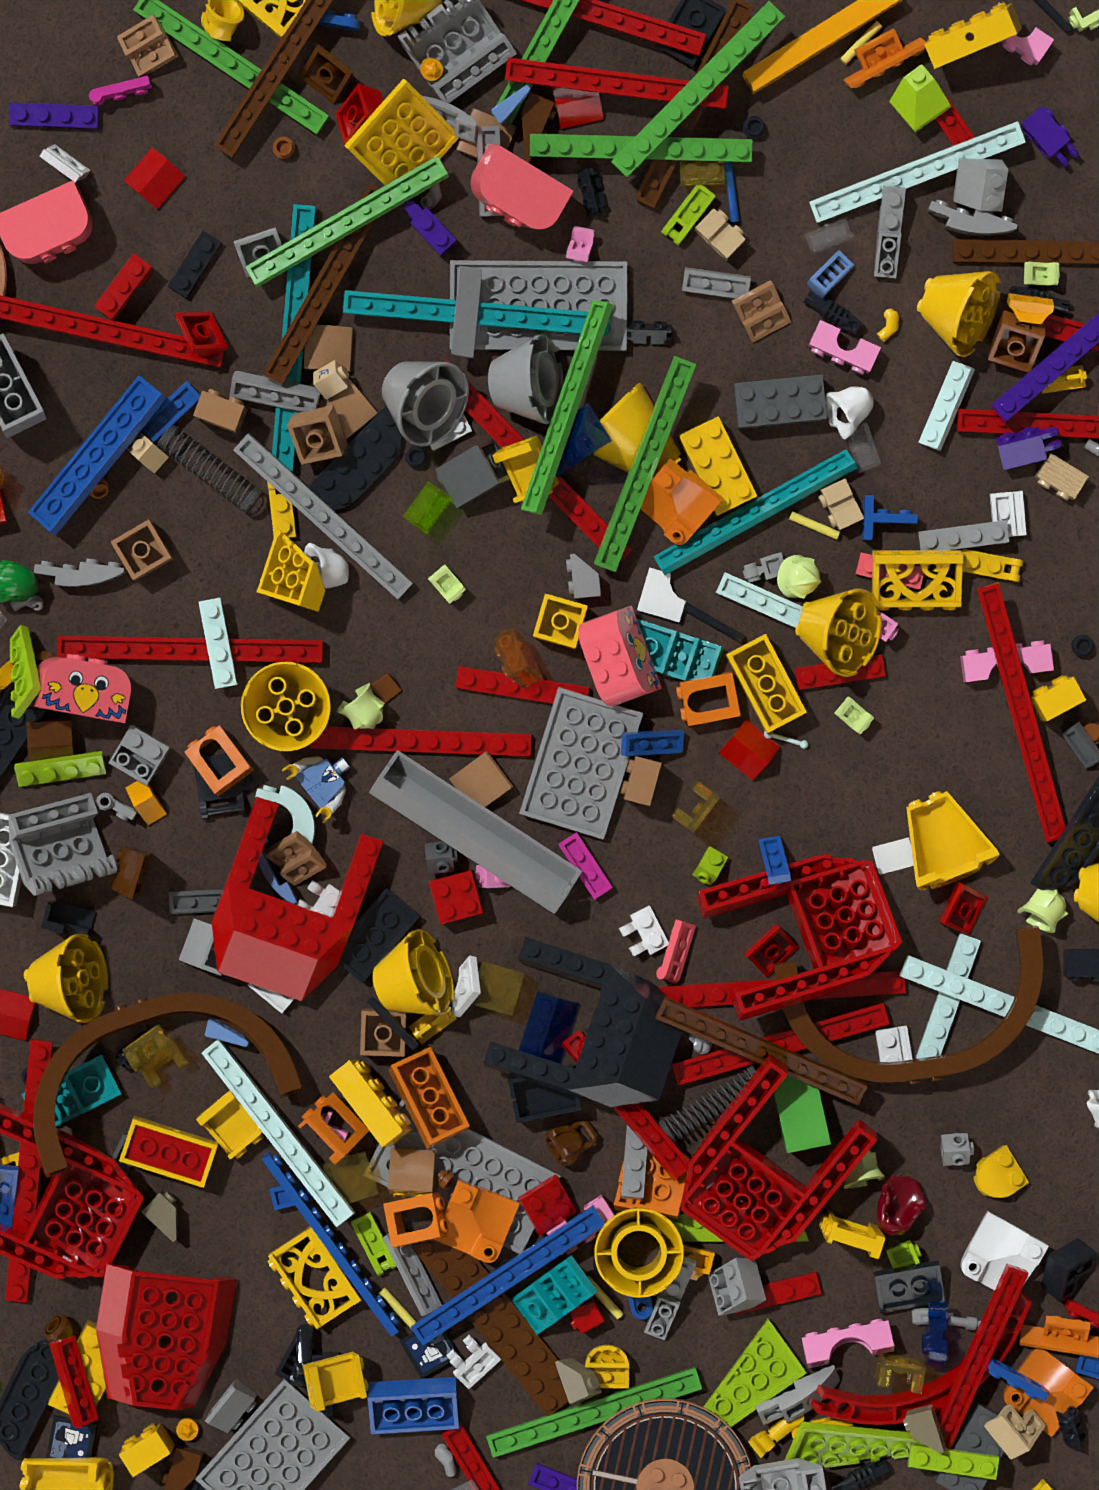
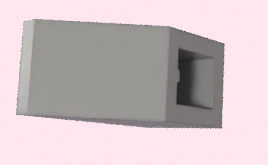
M570 554V559H566L567 573L572 572V581H568L569 595L574 594V599L600 597L599 574L577 555Z

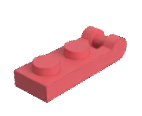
M676 919L663 964L656 972L659 979L667 980L671 983H677L680 980L696 925Z

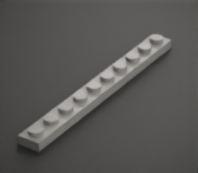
M248 433L233 449L394 597L399 599L413 584L405 574L251 434Z

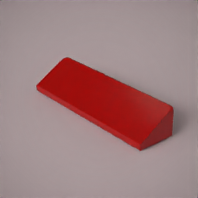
M75 1335L50 1342V1349L72 1425L81 1428L99 1420Z

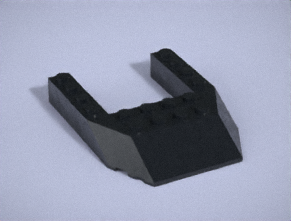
M525 937L519 955L520 963L600 988L601 993L575 1069L490 1041L483 1062L484 1066L610 1108L659 1101L682 1033L681 1029L655 1018L664 997L667 996L651 981L611 964Z

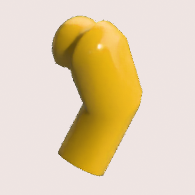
M887 309L884 312L886 326L877 333L882 342H885L898 330L899 314L893 309Z

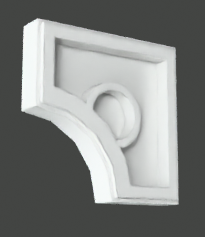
M649 568L637 610L680 622L686 601L677 597L672 591L670 573L664 576L662 571Z
M469 956L459 967L458 983L454 992V1000L451 1001L453 1016L461 1017L481 993L477 958L474 956Z

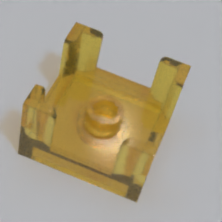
M696 781L691 789L702 797L704 801L703 803L699 801L692 810L694 815L690 817L680 808H676L671 815L693 833L720 799L717 794L699 781Z
M482 960L478 974L481 993L473 1001L472 1005L513 1016L525 972Z
M159 1024L122 1050L131 1068L135 1072L140 1070L152 1089L161 1083L156 1070L167 1062L174 1059L179 1069L188 1064L180 1046Z
M366 1149L342 1158L335 1165L331 1160L324 1162L325 1174L348 1204L379 1194L378 1183L374 1179Z
M888 1353L878 1354L874 1372L877 1386L888 1387L891 1371L893 1370V1372L899 1374L908 1373L906 1383L911 1385V1392L922 1393L926 1367L921 1359Z

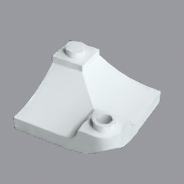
M987 1211L961 1259V1270L969 1278L995 1290L1006 1264L1027 1270L1029 1273L1026 1278L1027 1281L1033 1270L1039 1265L1049 1246L1024 1230ZM971 1263L976 1264L975 1270H969Z

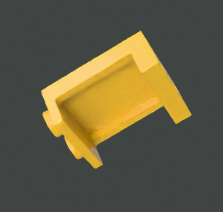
M538 436L503 447L492 455L495 463L502 461L517 493V496L513 498L514 503L524 501L542 448ZM556 475L549 494L553 493V488L559 484Z
M230 1090L196 1118L201 1126L204 1125L225 1150L229 1159H232L234 1156L238 1159L247 1151L245 1147L252 1142L255 1145L264 1137L262 1130Z
M349 1352L303 1365L310 1406L316 1412L325 1410V1406L357 1397L367 1398L368 1383L362 1374L364 1362L358 1354Z

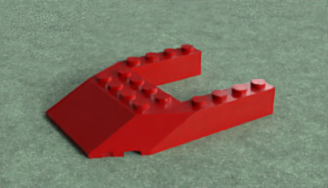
M256 797L211 922L217 972L302 1001L337 967L354 926L383 841L364 834L359 835L331 917L249 889L278 807L277 803Z
M821 854L788 864L791 881L769 885L766 871L698 891L696 900L703 919L787 895L813 970L735 993L732 1002L739 1021L821 997L868 977L903 943L872 861H857L853 858L832 857L829 854Z
M769 1054L717 1119L690 1159L680 1206L681 1211L750 1261L759 1258L764 1253H770L786 1243L790 1244L796 1241L877 1141V1132L858 1119L804 1186L740 1139L738 1136L788 1075V1066L772 1054Z
M0 1103V1133L37 1149L33 1126L34 1118ZM56 1128L68 1171L53 1175L25 1234L0 1224V1255L55 1279H62L63 1277L86 1278L87 1276L104 1277L106 1264H112L144 1196L113 1158Z

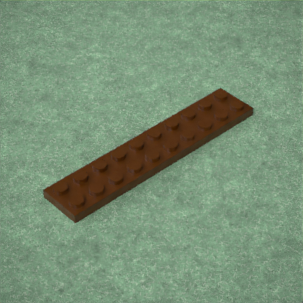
M431 1239L411 1245V1248L451 1298L490 1274L478 1259ZM505 1292L467 1316L546 1416L552 1415L568 1402L555 1364L559 1359L539 1334L536 1335L533 1328Z

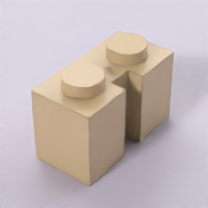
M713 209L695 227V231L727 261L745 242L743 237L745 233L737 225L734 227L727 223L729 218L721 210L717 212Z
M846 479L820 490L819 500L823 508H828L831 514L828 516V519L833 528L837 527L839 531L864 519Z

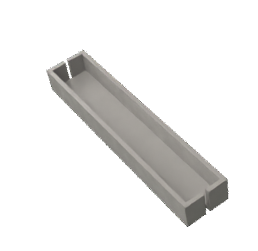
M398 750L369 791L370 794L553 914L561 906L582 872Z

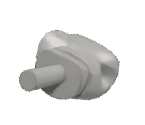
M688 1033L690 1035L688 1039L694 1044V1050L701 1055L708 1054L712 1048V1042Z

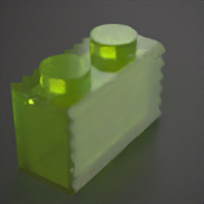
M428 481L402 517L425 534H428L434 523H437L436 520L439 519V516H442L444 509H447V505H450L452 498Z

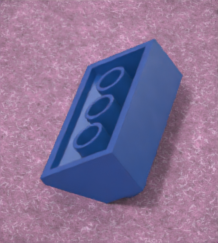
M456 1377L368 1382L367 1399L371 1434L459 1429Z

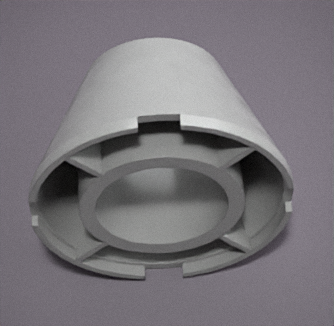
M544 334L537 335L491 362L488 372V386L491 399L496 407L543 424H550L564 384L562 365L556 361L554 352H557V349L550 337Z
M401 362L388 372L382 385V398L400 433L407 441L417 446H428L446 437L451 432L449 428L455 420L461 419L469 395L466 375L456 365L449 362Z

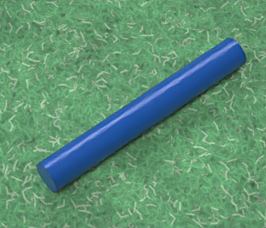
M723 161L731 223L740 222L732 161Z

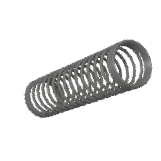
M172 424L160 438L157 447L161 448V450L163 449L164 452L170 450L169 456L176 454L175 460L182 458L180 464L183 465L187 462L186 469H190L193 466L192 473H196L199 470L198 478L204 475L203 482L210 479L209 486H213L216 483L215 491L222 487L220 494L223 495L227 492L226 499L233 496L232 504L239 500L237 507L247 512L259 497L261 490L255 487L240 505L241 500L252 485L250 483L245 491L234 501L240 488L246 482V479H244L240 486L228 497L241 474L223 492L227 482L235 473V470H233L229 477L217 488L221 478L229 469V466H227L223 473L211 484L224 461L206 479L210 469L218 460V457H216L212 464L200 475L204 465L212 456V453H210L201 466L194 471L200 458L207 451L206 448L196 461L188 467L201 444L183 462L187 452L196 442L193 440L186 451L177 458L180 450L190 438V436H187L181 446L171 454L174 446L184 434V431H182L176 441L166 449L179 429L175 424Z
M753 1066L747 1068L749 1074L746 1070L743 1071L747 1081L756 1072ZM737 1074L742 1087H744V1084H746L745 1080L740 1074ZM731 1077L732 1083L737 1093H739L738 1088L740 1089V1091L742 1088L739 1086L737 1081L733 1077ZM725 1081L731 1097L723 1086L719 1084L726 1102L718 1091L713 1088L720 1106L712 1095L707 1092L714 1110L701 1095L708 1114L697 1099H695V1103L701 1116L693 1105L689 1103L697 1123L684 1106L683 1111L690 1125L679 1110L676 1111L684 1129L674 1115L670 1114L678 1133L666 1117L658 1121L661 1129L674 1144L677 1143L673 1131L680 1140L683 1139L678 1126L686 1136H689L685 1124L695 1133L691 1120L698 1129H701L697 1116L704 1125H707L702 1111L712 1122L713 1118L708 1107L717 1118H719V1114L715 1105L722 1113L725 1111L721 1101L728 1107L729 1102L726 1096L731 1102L734 1099L732 1092L737 1096L727 1081Z

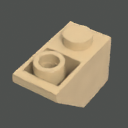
M141 432L137 434L126 448L153 473L169 458Z

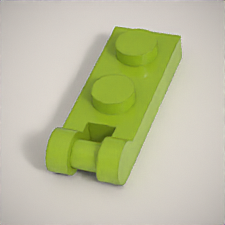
M698 182L662 229L661 233L665 236H670L674 239L673 242L679 246L716 195ZM676 223L683 227L680 233L673 228Z
M371 1211L352 1220L351 1224L377 1275L384 1274V1271L389 1268H396L397 1266L382 1238L383 1235ZM385 1255L387 1260L380 1263L377 1258Z

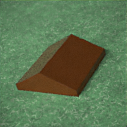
M71 719L27 721L29 762L74 755Z

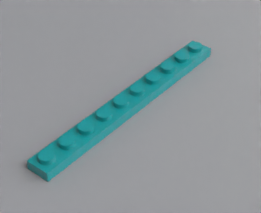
M845 449L694 533L685 544H675L653 557L665 576L857 469V465Z

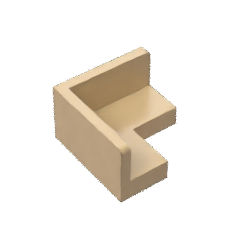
M1011 1404L1003 1407L998 1417L986 1422L984 1425L1010 1459L1030 1451L1046 1426L1033 1409L1026 1411L1021 1418Z

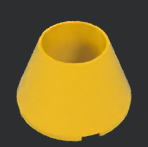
M418 929L410 932L373 970V984L376 994L382 1005L389 1011L440 1016L451 1010L449 1004L454 1000V985L448 962L443 951L438 952L434 946L435 939L424 930Z
M632 1208L619 1212L604 1224L596 1239L595 1262L601 1277L615 1291L626 1296L641 1298L662 1292L676 1279L683 1264L684 1249L677 1228L667 1217L651 1209ZM634 1231H645L653 1235L660 1244L656 1258L650 1264L642 1267H633L624 1263L617 1254V1248L625 1235Z

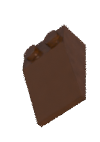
M124 846L123 850L120 849L116 862H119L117 873L112 874L110 883L113 884L112 889L131 899L139 896L152 853L130 846Z

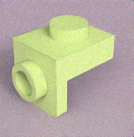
M1076 7L1069 12L1070 24L1074 29L1077 28L1079 32L1088 27L1090 30L1099 27V10L1084 18L1081 17Z
M1025 262V285H1058L1060 278L1059 263Z
M445 564L428 578L448 603L458 600L466 590Z
M849 696L834 713L859 734L868 729L871 721L874 719L871 714L866 712Z

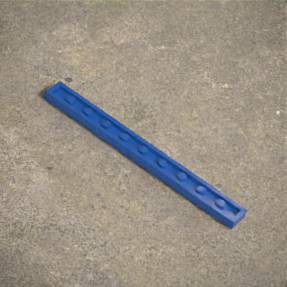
M270 1151L262 1157L264 1164L390 1336H394L399 1332L397 1317L393 1313L389 1314L384 1308L387 1305L380 1295L376 1297L372 1291L374 1289L372 1283L367 1277L363 1279L359 1273L361 1269L355 1260L350 1261L346 1256L348 1251L341 1242L338 1244L333 1238L335 1233L329 1225L324 1226L320 1220L322 1215L316 1207L311 1208L308 1204L309 1198L302 1189L299 1191L294 1185L296 1183L295 1178L290 1172L286 1173L281 1167L284 1164L277 1154L273 1155Z
M592 1205L411 1325V1329L421 1344L425 1345L603 1227L606 1222L596 1207Z

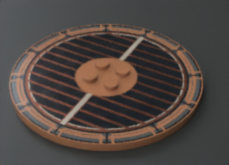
M648 1399L629 1405L616 1412L593 1434L581 1457L577 1475V1490H740L739 1476L749 1470L751 1465L739 1437L723 1419L712 1411L696 1403L681 1399Z

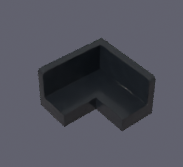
M52 900L47 902L41 928L61 934H87L90 936L95 911Z
M1077 1238L1049 1254L1042 1280V1289L1059 1302L1074 1295L1079 1277L1094 1269L1097 1252Z

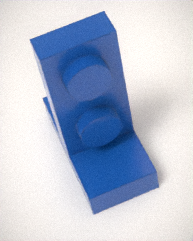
M874 495L863 496L864 519L862 520V540H873V523L917 524L918 514H912V510H899V514H890L889 509H877V513H873Z

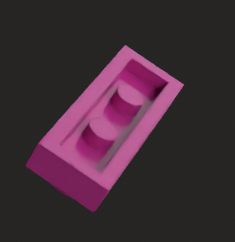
M577 832L558 844L569 862L582 871L579 877L594 900L613 888Z

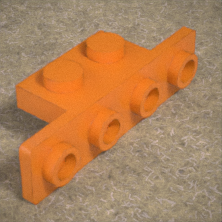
M894 29L887 31L854 49L862 69L844 79L845 84L850 88H858L864 85L866 80L881 76L886 69L901 65L910 56L921 54L926 48L924 45L926 41L918 38L902 47Z
M1046 1315L1044 1328L1022 1325L1020 1345L1099 1358V1337L1089 1335L1090 1322Z

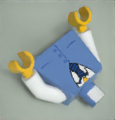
M317 756L303 758L293 765H287L282 771L288 769L291 772V776L287 777V780L296 777L320 809L316 813V817L320 813L324 814L326 818L323 823H326L331 814L342 804L346 792L344 786L346 781L341 775L351 767L343 757L332 765L327 758L323 759Z

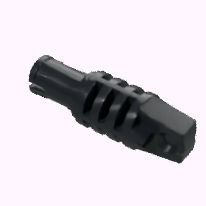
M1011 286L1008 295L1010 293L1053 299V311L1067 314L1069 309V300L1051 297L1049 292L1019 286Z
M810 290L807 296L812 298L813 301L806 297L803 303L819 311L820 317L838 328L854 334L858 331L862 322L849 310L833 300L828 299L826 301Z
M885 1459L877 1463L869 1462L854 1471L848 1472V1477L830 1486L832 1490H860L882 1479L881 1476L889 1472L890 1468Z

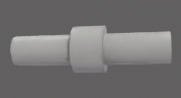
M949 1317V1325L965 1327L966 1330L972 1331L978 1329L981 1322L975 1317Z

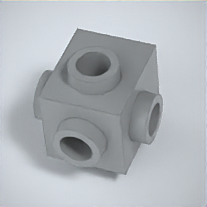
M968 1133L941 1135L940 1150L943 1166L969 1164L970 1155H974L973 1142H969Z

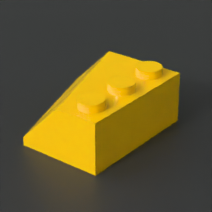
M277 529L257 592L319 612L325 588L317 564L281 530Z

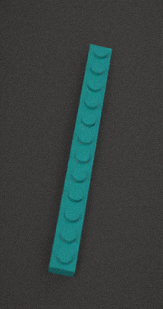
M293 204L290 240L315 226L316 206ZM312 256L288 270L282 339L309 292ZM304 348L285 381L301 384ZM276 407L272 454L290 471H293L295 446L287 424L291 416L298 413V411Z
M345 290L343 313L454 323L456 300ZM479 302L477 325L581 334L588 312ZM610 318L603 336L608 337Z

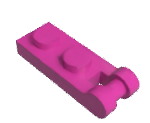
M145 76L93 89L89 93V98L94 105L100 106L106 99L113 98L116 101L126 98V94L135 93V95L145 94L148 92L147 89L152 88L149 77Z

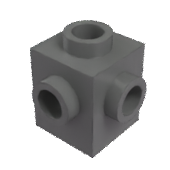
M444 841L425 843L428 875L455 871L454 862H458L456 849H452Z

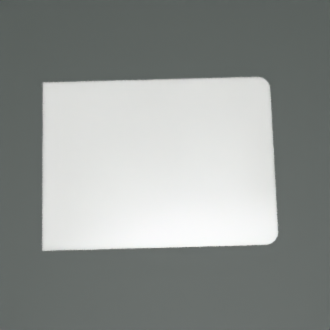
M909 838L872 848L879 874L914 866Z

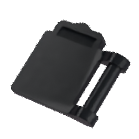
M226 753L202 757L218 780L236 767ZM194 766L202 820L209 819V816L239 812V814L246 813L242 790L251 788L250 778L252 772L222 795L217 796ZM237 797V803L207 808L206 801Z

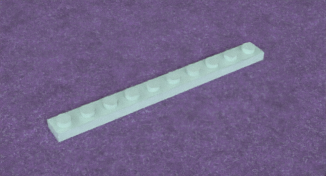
M1016 121L809 201L816 223L882 198L883 185L909 188L957 169L959 158L984 159L1023 144L1025 139L1019 122Z
M907 955L899 975L1001 1016L1006 1015L1014 1000V996ZM1037 1005L1035 1006L1030 1019L1026 1023L1027 1026L1099 1054L1098 1029Z
M216 1040L205 1049L202 1055L335 1226H340L356 1213L221 1040Z

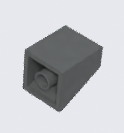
M493 439L473 446L435 469L439 482L446 488L448 498L456 508L466 505L510 480L503 462L495 463L492 457L499 450L498 445Z

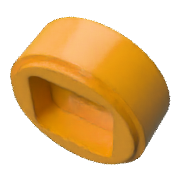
M426 58L420 65V73L425 79L435 81L441 77L443 66L435 58Z
M189 1417L180 1420L176 1428L178 1437L184 1441L193 1440L199 1432L197 1421Z

